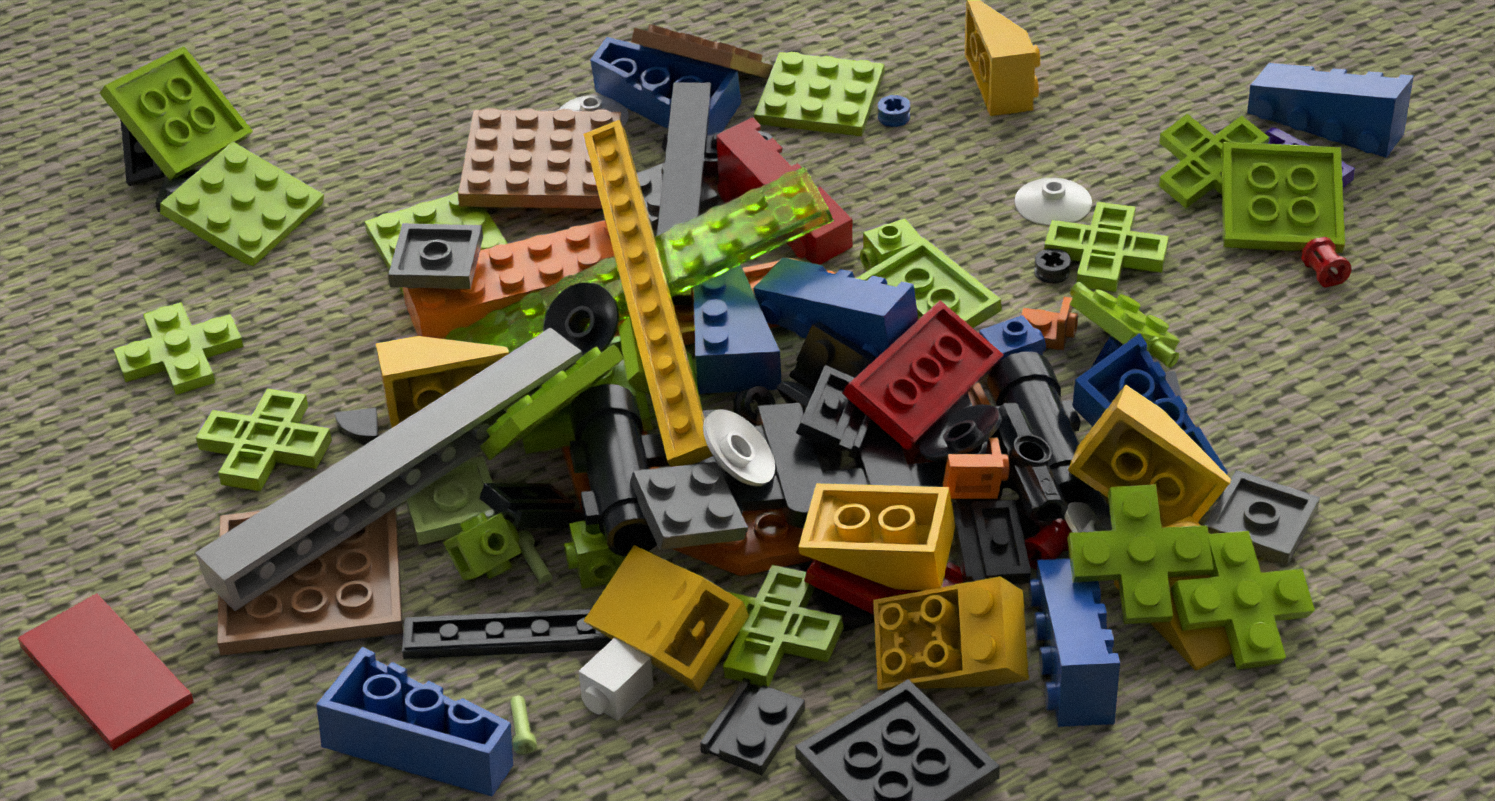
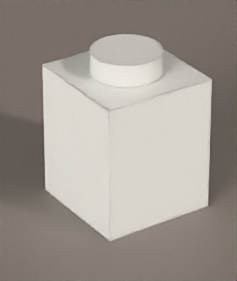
M617 638L611 640L578 671L581 697L586 707L595 714H602L604 712L617 721L654 687L651 658Z

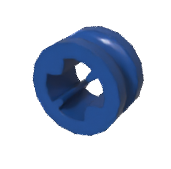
M889 95L879 100L878 120L881 124L889 127H899L909 122L910 101L907 98L899 95Z

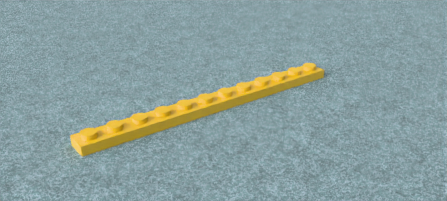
M617 120L583 135L667 461L671 467L692 465L713 457L704 438L703 424L705 418L627 136L621 121Z

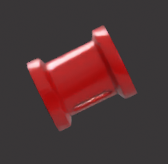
M1328 237L1312 239L1303 248L1301 256L1305 266L1314 269L1317 281L1324 288L1343 284L1349 278L1352 271L1349 261L1335 252L1336 246ZM1315 251H1317L1322 258L1317 257L1315 255ZM1331 267L1336 268V270L1338 271V273L1335 274V273L1332 271Z
M1059 518L1050 525L1040 526L1039 532L1033 538L1024 540L1031 568L1037 570V560L1057 559L1063 551H1069L1067 539L1069 534L1073 532L1064 519Z

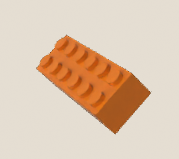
M606 220L582 226H573L566 230L546 235H537L529 239L480 250L471 289H412L403 287L405 305L418 336L470 342L541 324V318L546 315L552 301L563 290L578 283L590 282L598 284L612 294L617 304L626 302Z

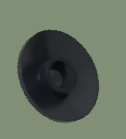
M583 282L572 285L563 290L550 304L545 315L543 332L552 328L580 349L582 355H585L596 346L602 353L610 345L616 334L619 323L618 305L612 294L598 284ZM588 323H590L588 329H587L586 331H584L586 325H587Z
M986 404L974 405L956 411L937 422L925 433L920 441L919 450L922 456L930 461L947 460L948 454H978L982 449V444L999 428L1002 419L1001 414L995 406Z

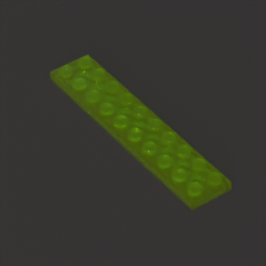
M805 166L796 171L787 172L775 181L760 188L751 189L744 193L743 196L724 205L715 206L706 213L685 223L677 224L670 228V230L655 237L670 295L673 297L834 220ZM615 256L602 259L596 265L575 275L566 276L558 283L537 293H530L523 297L522 300L503 309L494 310L465 327L456 328L441 339L508 347V351L511 353L543 333L546 312L552 301L563 290L583 282L598 284L612 294L618 305L620 322L628 318L630 314ZM590 322L586 323L584 331L588 329Z

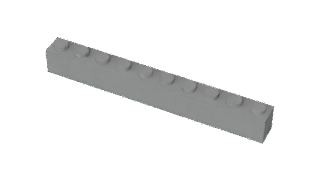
M552 328L547 329L195 552L206 583L234 611L238 610L481 452L480 446L490 437L486 430L495 424L496 420L505 414L507 409L526 395L531 396L542 388L541 386L562 370L565 372L576 364V361L583 356L582 351Z

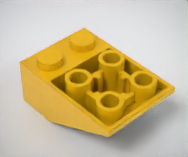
M634 545L584 619V622L610 639L617 638L649 656L651 664L699 693L746 622L749 614L744 602L704 577Z
M1001 576L873 600L878 690H891L908 679L918 689L987 687L1029 681L1023 590Z

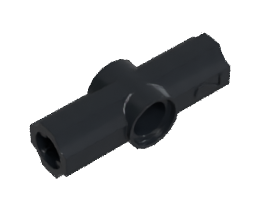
M1003 403L997 408L1001 414V424L992 435V438H998L1001 454H1007L1009 459L1008 480L1003 482L1011 490L1018 493L1028 518L1034 521L1035 526L1050 525L1055 520L1063 518L1068 509V505L1048 464L1052 455L1051 447L1045 440L1035 436L1024 411L1019 409L1017 403Z

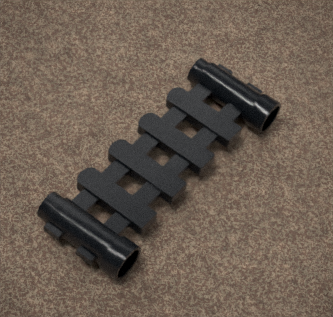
M1025 351L1011 354L1000 360L991 369L987 378L988 390L994 406L999 408L1003 403L1018 404L1019 409L1024 411L1035 436L1045 440L1051 447L1052 455L1048 464L1067 505L1072 502L1087 504L1079 493L1086 483L1068 472L1076 448L1080 444L1075 431H1079L1081 420L1077 411L1072 407V400H1061V387L1050 362L1045 356L1037 352ZM613 384L590 387L575 398L569 411L575 441H570V455L574 473L587 472L591 491L581 492V505L586 525L599 524L600 532L606 537L608 548L616 555L626 557L634 545L649 552L657 543L638 504V497L630 480L633 471L646 470L649 467L669 466L661 434L642 435L644 430L637 400L629 389ZM968 393L940 420L956 411L972 406ZM800 403L763 405L757 408V426L754 427L768 443L775 460V473L768 483L762 486L748 485L735 479L719 467L742 515L744 511L782 508L785 521L789 525L804 528L816 483L943 487L947 460L907 464L902 445L871 419L860 448L854 458L857 468L822 471L816 453L846 450L838 447L834 451L796 434L803 417V410ZM715 409L702 410L704 418H706L711 412L715 411ZM922 437L914 445H919ZM987 442L982 444V449L978 454H986ZM713 456L708 459L697 462L695 464L710 463L716 461ZM1001 481L998 499H956V502H959V506H971L973 501L1001 500L1003 489L1009 487Z

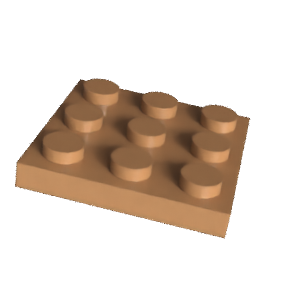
M649 24L648 31L634 28L631 39L632 43L738 70L739 72L765 79L769 78L773 65L761 62L763 57L761 54Z

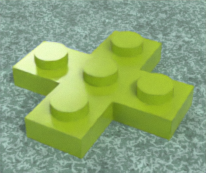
M1187 113L1160 133L1159 144L1178 158L1180 162L1160 176L1159 187L1185 209L1213 188L1222 195L1221 151L1223 142L1268 144L1269 137L1242 115L1219 133L1213 135Z
M1097 202L1091 225L1052 220L1044 249H1060L1070 256V260L1081 261L1077 272V282H1082L1091 289L1116 292L1122 267L1162 273L1168 250L1169 236L1132 231L1136 211L1134 206Z
M180 302L143 313L151 338L134 341L113 350L125 382L166 371L175 395L214 384V374L207 358L244 346L242 337L231 314L191 325L183 304Z
M267 388L251 416L212 410L196 436L199 450L228 454L218 472L221 485L261 491L276 463L317 469L332 438L330 428L299 423L308 408L306 394Z
M1156 485L1110 487L1108 500L1112 530L1070 533L1068 536L1072 582L1118 580L1124 624L1170 622L1173 617L1168 577L1210 575L1213 571L1208 527L1203 525L1162 528Z
M1249 531L1209 534L1213 571L1210 577L1177 580L1171 587L1182 631L1225 626L1237 669L1256 668L1282 663L1286 659L1276 621L1308 618L1315 611L1303 569L1261 572Z
M772 565L756 598L729 592L744 602L749 617L734 638V644L723 665L725 678L740 682L743 678L750 680V684L769 687L784 653L824 662L829 661L843 630L842 616L806 609L815 586L804 582L805 571Z

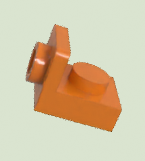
M1064 297L1059 313L1042 309L1023 308L1021 315L1043 334L1046 348L1064 351L1067 337L1075 338L1078 314L1072 313L1071 297Z
M998 438L988 439L986 454H948L943 487H949L951 499H998L1001 481H1007L1009 476L1008 455L1001 454Z

